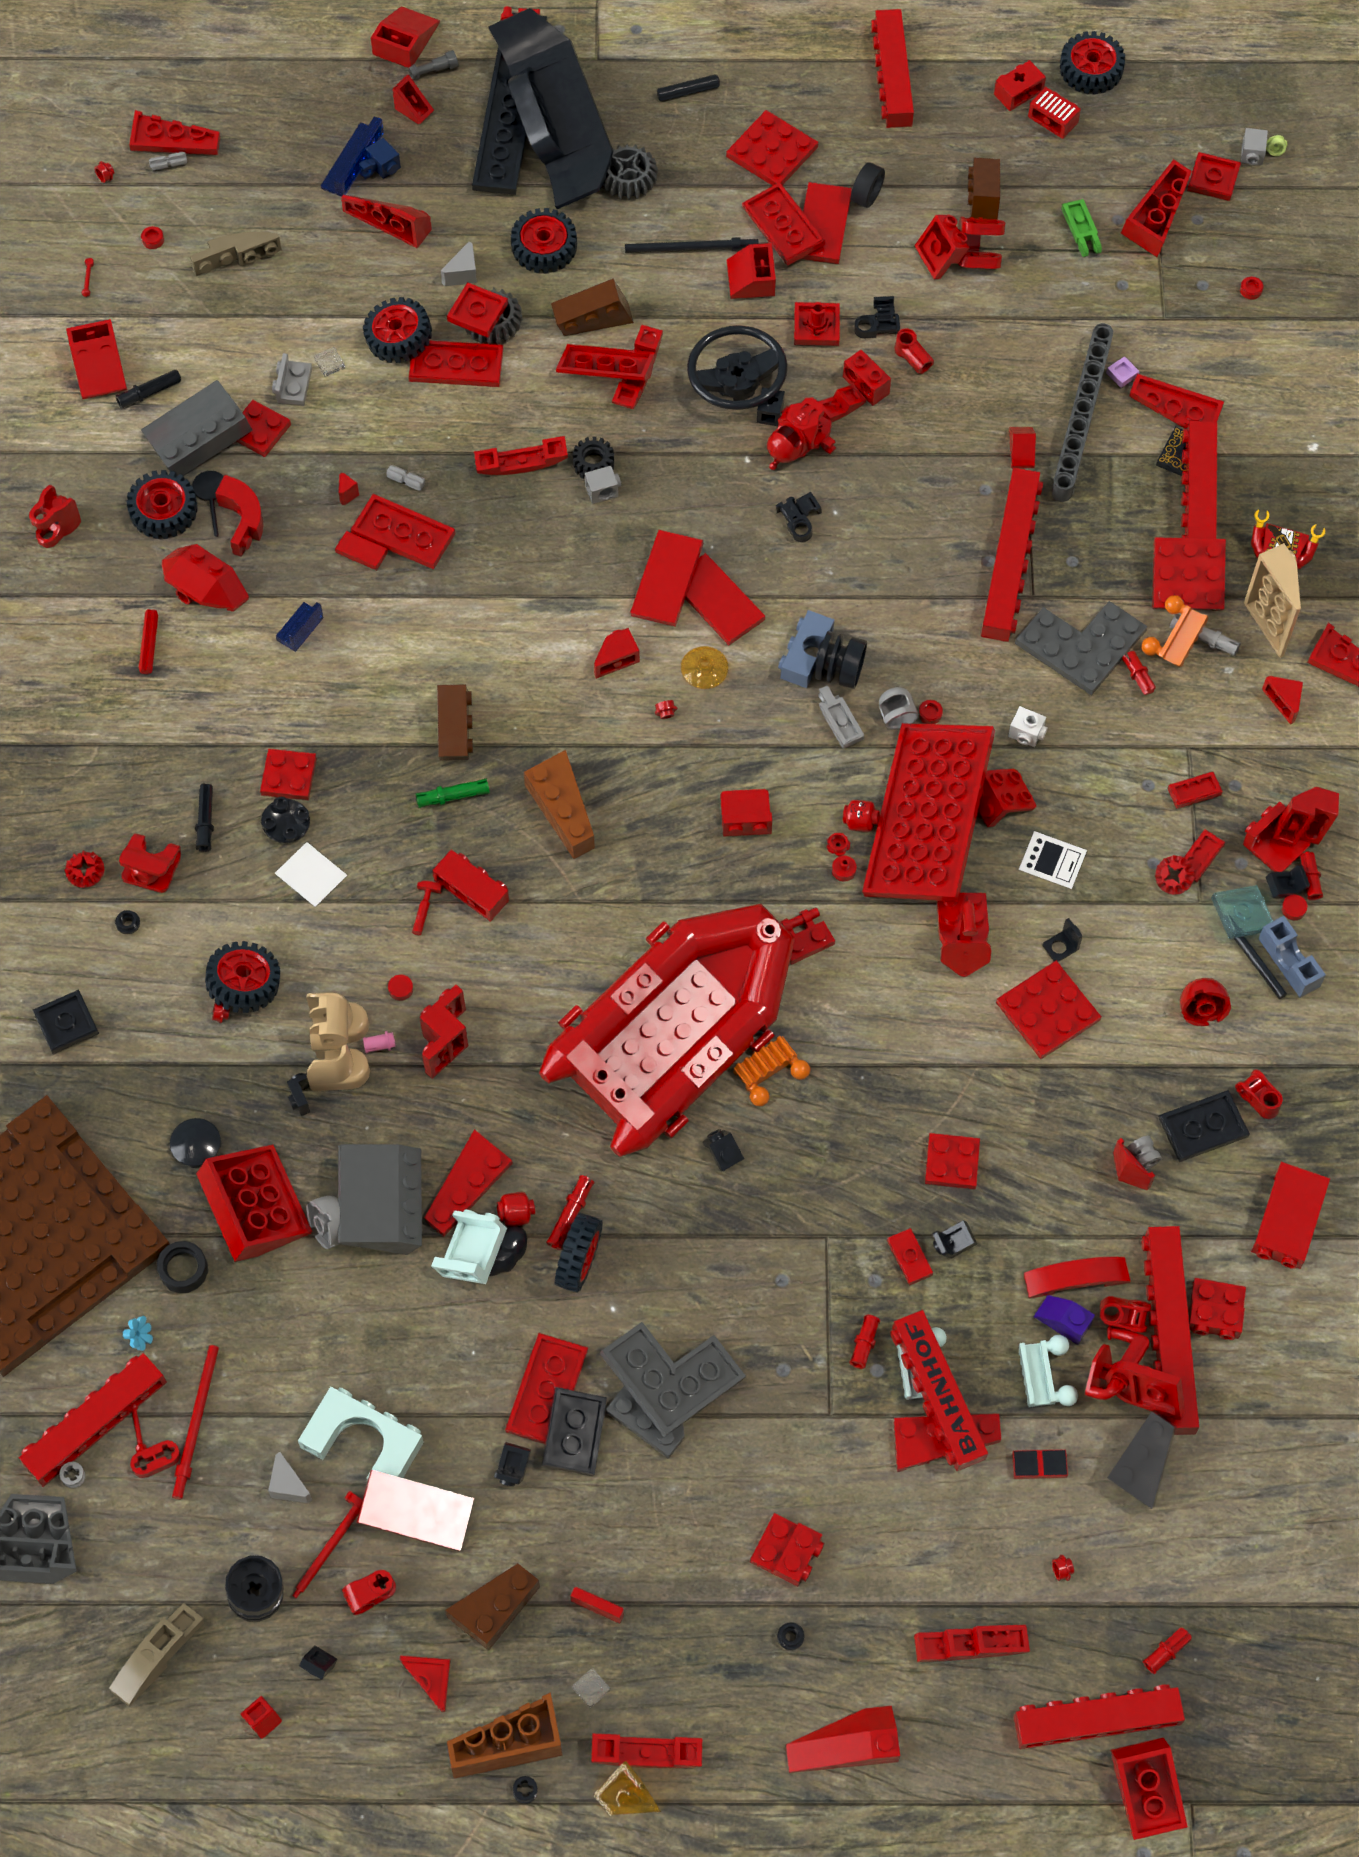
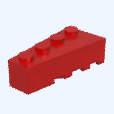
M1173 159L1126 219L1121 234L1158 257L1192 171Z

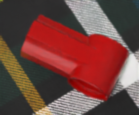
M908 328L901 329L897 333L894 346L896 355L905 358L918 374L927 372L934 364V360L917 341L916 333Z

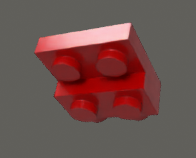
M950 214L935 215L914 245L933 279H941L950 265L958 264L969 249L966 243L968 240L967 236L959 231L956 226L958 223L957 219Z
M1194 1278L1188 1316L1190 1330L1202 1336L1214 1334L1219 1335L1224 1340L1239 1339L1243 1328L1246 1287Z
M774 1513L750 1559V1563L798 1587L801 1580L807 1581L813 1567L809 1564L813 1556L818 1558L825 1543L821 1542L823 1534L799 1522L795 1524Z

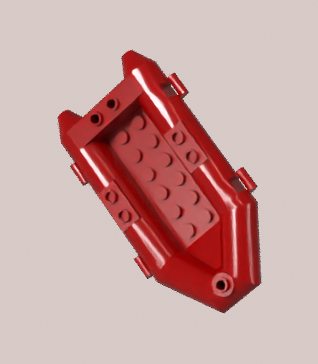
M762 904L680 919L671 928L663 921L646 937V941L651 947L584 1012L578 1005H575L558 1022L564 1031L548 1045L539 1074L547 1083L571 1077L617 1124L610 1148L619 1157L647 1149L662 1133L672 1139L689 1122L683 1113L749 1047L754 1052H759L775 1036L768 1028L777 1020L795 938ZM667 932L669 938L664 943L656 942ZM579 1016L581 1017L582 1022L576 1028L569 1026ZM759 1030L762 1031L763 1034L754 1042L753 1036ZM673 1115L677 1116L678 1118L668 1127L667 1121Z

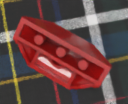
M198 544L177 548L161 561L164 581L200 605L213 608H227L228 611L234 612L249 600V595L234 569Z

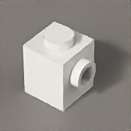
M1019 706L1010 725L1008 737L1017 740L1022 745L1035 747L1038 739L1043 740L1048 727L1044 726L1046 717Z

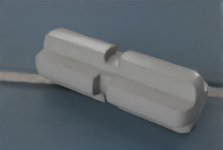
M185 152L169 154L168 157L160 156L149 159L152 171L165 169L170 165L174 167L187 163Z
M394 465L389 466L387 470L388 478L399 483L405 482L406 486L418 491L423 489L425 485L423 477L411 472L406 473V470Z

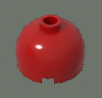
M1199 978L1189 982L1184 987L1180 996V1007L1184 1019L1195 1026H1209L1207 1021H1214L1216 1019L1218 1023L1227 1017L1231 1010L1227 989L1213 978Z

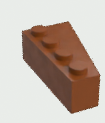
M566 750L525 771L524 782L526 788L572 858L576 859L594 849V833Z
M551 1692L542 1696V1699L531 1704L527 1703L506 1716L502 1715L495 1718L493 1722L483 1727L479 1726L447 1741L454 1779L563 1756Z

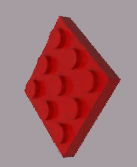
M765 110L726 151V157L772 186L779 182L784 185L818 148V141Z
M1155 537L1152 609H1165L1167 598L1176 595L1183 600L1184 605L1191 607L1193 610H1224L1226 539Z
M1057 960L996 1000L997 1005L1040 1059H1043L1099 1022L1102 1017Z

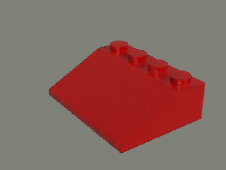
M273 1144L207 1158L196 1173L234 1262L258 1257L312 1233Z

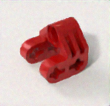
M960 217L957 228L967 236L968 240L966 243L969 249L958 265L967 268H1001V254L979 252L981 235H1004L1006 222L980 217L978 219L974 217Z

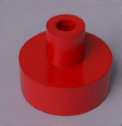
M846 855L837 857L832 864L833 876L842 882L850 881L854 878L857 869L855 860Z

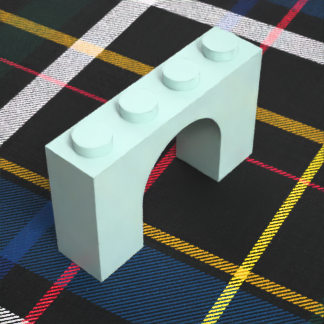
M330 1386L298 1440L300 1448L324 1460L337 1436L344 1429L356 1424L369 1425L378 1430L384 1438L383 1450L372 1470L403 1478L424 1443L423 1437L420 1435L421 1431L410 1424H407L405 1427L398 1423V1419L388 1412H384V1414L374 1410L375 1406L368 1401L361 1400L359 1402L353 1399V1395L343 1388L339 1387L336 1390Z

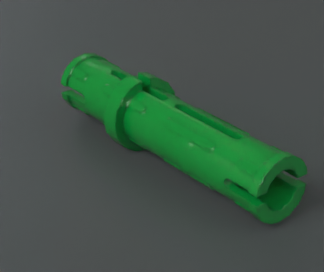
M487 778L450 787L442 788L438 786L431 791L415 793L418 808L436 804L441 806L445 805V802L489 794L490 790Z

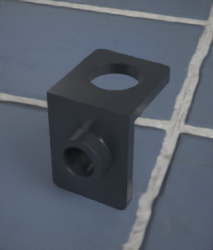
M1068 918L1065 920L1062 932L1043 942V947L1053 961L1057 960L1059 962L1079 950L1082 934L1079 928ZM1055 942L1064 943L1066 946L1065 952H1054L1052 944Z

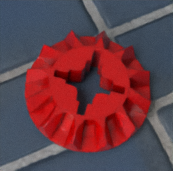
M83 850L79 854L73 853V857L69 861L67 860L66 869L64 870L71 884L86 888L95 885L101 880L105 867L101 857L94 852L90 853ZM83 862H86L87 866L91 867L87 868L85 876L81 869H79L82 868Z
M1175 855L1163 858L1160 864L1157 865L1155 874L1157 885L1164 892L1172 895L1187 891L1193 884L1195 877L1192 864L1184 857ZM1169 867L1175 871L1182 870L1178 874L1180 883L1174 879H1168L1171 875Z

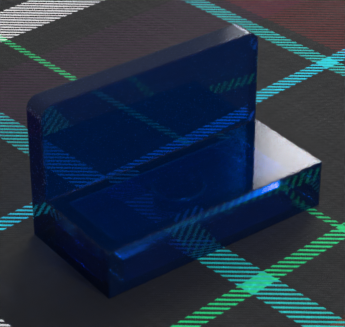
M303 602L278 632L276 640L296 652L324 618L321 604L316 602L312 607Z

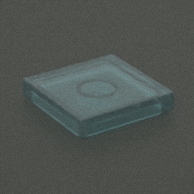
M1257 885L1217 892L1211 896L1229 939L1259 934L1263 926L1273 922Z

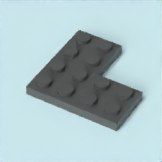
M1108 601L1081 633L1043 607L1016 638L1015 644L1092 696L1121 662L1122 657L1143 636L1148 626Z
M643 1322L600 1352V1355L663 1437L670 1434L746 1377L715 1335L674 1363Z

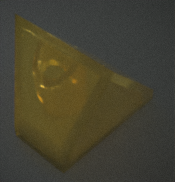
M626 1761L593 1794L609 1816L661 1812L644 1783Z

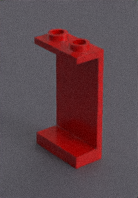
M1280 1162L1251 1252L1261 1259H1273L1281 1262L1284 1267L1301 1269L1308 1253L1330 1178Z

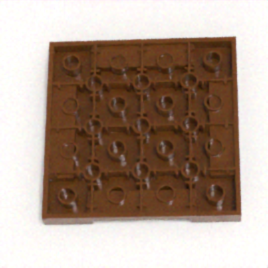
M48 1095L6 1125L7 1130L0 1134V1374L3 1377L159 1258L160 1253L165 1247L170 1245L169 1241L140 1206L132 1200L79 1136L77 1130Z

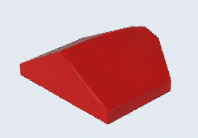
M1120 1138L1113 1151L1118 1181L1148 1190L1151 1188L1155 1174L1153 1172L1148 1173L1123 1145L1125 1141Z

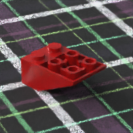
M401 6L382 20L372 34L371 45L373 55L407 68L411 67L419 58L438 27L440 20Z
M111 319L66 328L82 399L127 390Z

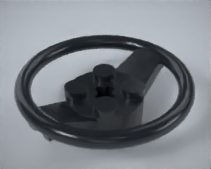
M734 325L716 329L696 343L688 359L687 373L695 392L708 403L724 409L743 410L759 406L778 393L787 376V359L780 344L766 332L754 327ZM724 336H752L765 342L771 348L754 357H751V354L747 351L732 353L719 358L716 361V368L696 371L697 360L703 349L714 340ZM778 368V374L772 386L761 395L748 399L755 394V390L760 386V381ZM709 391L719 392L722 396L732 397L734 401L719 398Z

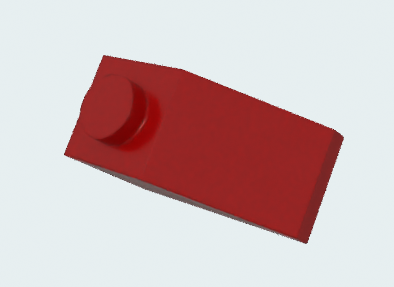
M629 628L615 630L606 636L594 662V675L596 679L640 662V650Z

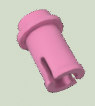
M385 1031V1034L367 1038L363 1037L366 1054L383 1049L391 1051V1048L396 1047L393 1032L388 1033V1031Z

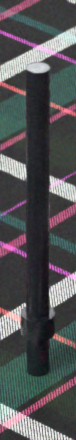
M732 237L731 240L625 244V253L714 249L740 251L741 248H745L749 244H759L758 239Z

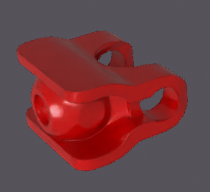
M48 485L42 491L39 501L29 512L31 524L37 527V542L45 548L54 547L64 536L75 531L81 523L75 500L57 495L55 487L52 485ZM39 514H43V519L38 520L36 517ZM49 531H52V532H53V535H52L51 538H49V539H43V538H42L43 535L49 533Z
M137 833L133 834L119 857L120 865L125 867L121 875L123 882L159 893L166 892L181 860V846L170 843L160 853L146 852V836Z

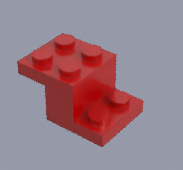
M457 984L451 989L444 990L439 996V1000L433 1005L425 1007L419 1017L423 1037L429 1042L422 1053L425 1073L432 1079L469 1046L466 1027L457 1019L466 1011L464 993Z

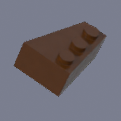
M974 158L973 166L968 167L967 205H970V217L998 220L1000 159Z
M614 278L551 303L556 324L564 336L634 323L629 303Z
M466 684L437 685L439 759L469 760V753H473V739H469V729H473L472 715H469V706H472V691H468Z
M517 1563L445 1610L446 1616L489 1651L540 1588L539 1580Z

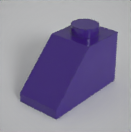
M1047 1295L1034 1315V1318L1077 1345L1092 1325L1095 1317L1093 1313L1074 1301Z

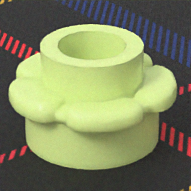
M1276 135L1267 140L1266 150L1269 154L1280 156L1285 152L1287 140H1284L1283 136Z

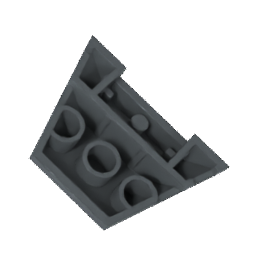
M11 1494L0 1511V1581L54 1584L77 1572L65 1498Z

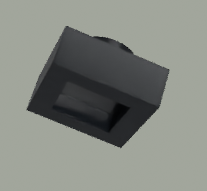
M314 1646L302 1658L299 1666L322 1680L335 1667L338 1659L319 1647Z

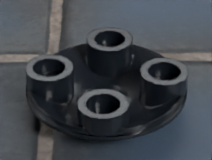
M277 797L274 802L265 808L262 814L261 825L263 831L270 839L276 842H295L301 839L309 829V811L298 801Z
M192 1118L180 1123L174 1129L170 1138V1149L173 1156L180 1163L195 1169L201 1167L207 1158L215 1157L222 1145L216 1126L208 1120L201 1118Z

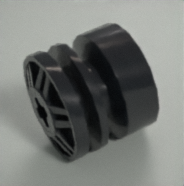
M827 631L825 638L820 643L816 656L815 679L822 680L825 671H828L827 682L831 683L835 674H840L839 685L855 689L863 667L867 641L852 637L848 645L843 646V634H839L836 642L833 643L834 632Z
M250 1555L239 1559L231 1566L225 1583L230 1609L239 1618L248 1622H260L276 1613L283 1601L284 1588L280 1570L273 1561L263 1556ZM254 1587L260 1591V1595L251 1594L250 1589Z

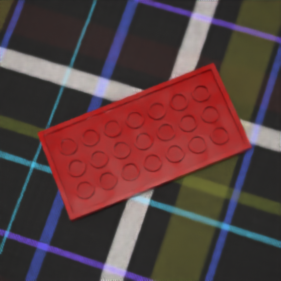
M901 724L862 890L865 897L958 902L995 735L993 726Z

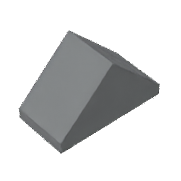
M468 242L441 270V279L444 286L467 284V282L477 283L473 244L471 242Z
M281 1452L277 1453L268 1490L271 1498L310 1503L312 1501L310 1493Z

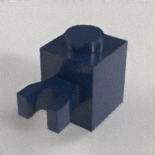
M384 138L367 147V160L359 163V167L362 169L360 175L365 180L375 171L384 179L401 168L399 153Z

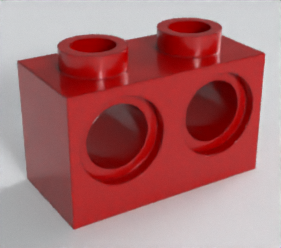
M859 350L844 361L843 378L850 385L854 384L872 406L890 394L891 378L865 352Z

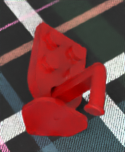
M960 893L958 902L936 900L939 939L943 944L941 947V962L961 977L972 974L991 960V945L987 942L989 923L986 893Z
M1108 1326V1340L1118 1339L1131 1344L1122 1359L1112 1364L1110 1346L1103 1344L1092 1361L1085 1395L1099 1400H1107L1117 1396L1128 1404L1181 1420L1185 1414L1181 1377L1158 1371L1145 1365H1139L1149 1348V1339L1136 1332Z

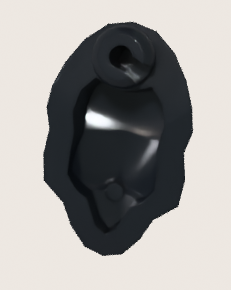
M518 1226L507 1228L489 1276H495L501 1272H510L518 1260L523 1257L528 1240L526 1231Z

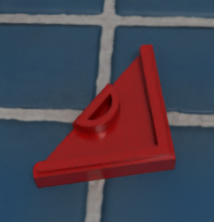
M400 1656V1662L439 1710L445 1712L450 1659Z

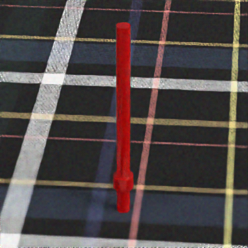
M209 1345L180 1465L176 1467L174 1475L176 1482L172 1494L174 1499L182 1500L186 1482L191 1477L192 1468L190 1465L219 1347L215 1345Z

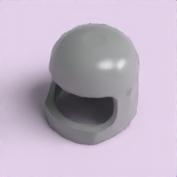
M902 687L891 688L885 691L879 698V709L886 728L892 730L900 729L902 723L912 724L918 719L919 714L914 700L907 689Z

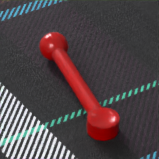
M92 258L85 259L87 267L84 289L81 292L84 297L90 296L91 267L94 266Z
M133 1402L130 1408L133 1409L132 1416L138 1443L136 1452L138 1453L147 1449V1446L142 1441L137 1413L139 1406H136L137 1404Z

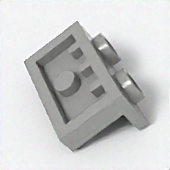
M283 353L282 360L277 362L276 373L278 378L273 381L272 393L276 394L277 403L297 406L305 405L312 372L311 363L289 361L288 354Z

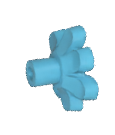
M145 1316L129 1320L128 1325L130 1329L123 1331L124 1339H130V1346L140 1351L145 1350V1343L151 1344L153 1341L152 1335L147 1334L151 1331V1325L146 1323L147 1319Z

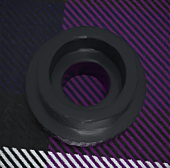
M130 910L120 912L115 920L116 928L122 934L136 932L140 927L138 914ZM126 921H132L131 925H124Z
M789 1622L780 1627L777 1639L784 1649L796 1650L804 1642V1631L798 1624ZM794 1633L796 1639L794 1641H788L786 1639V1634Z

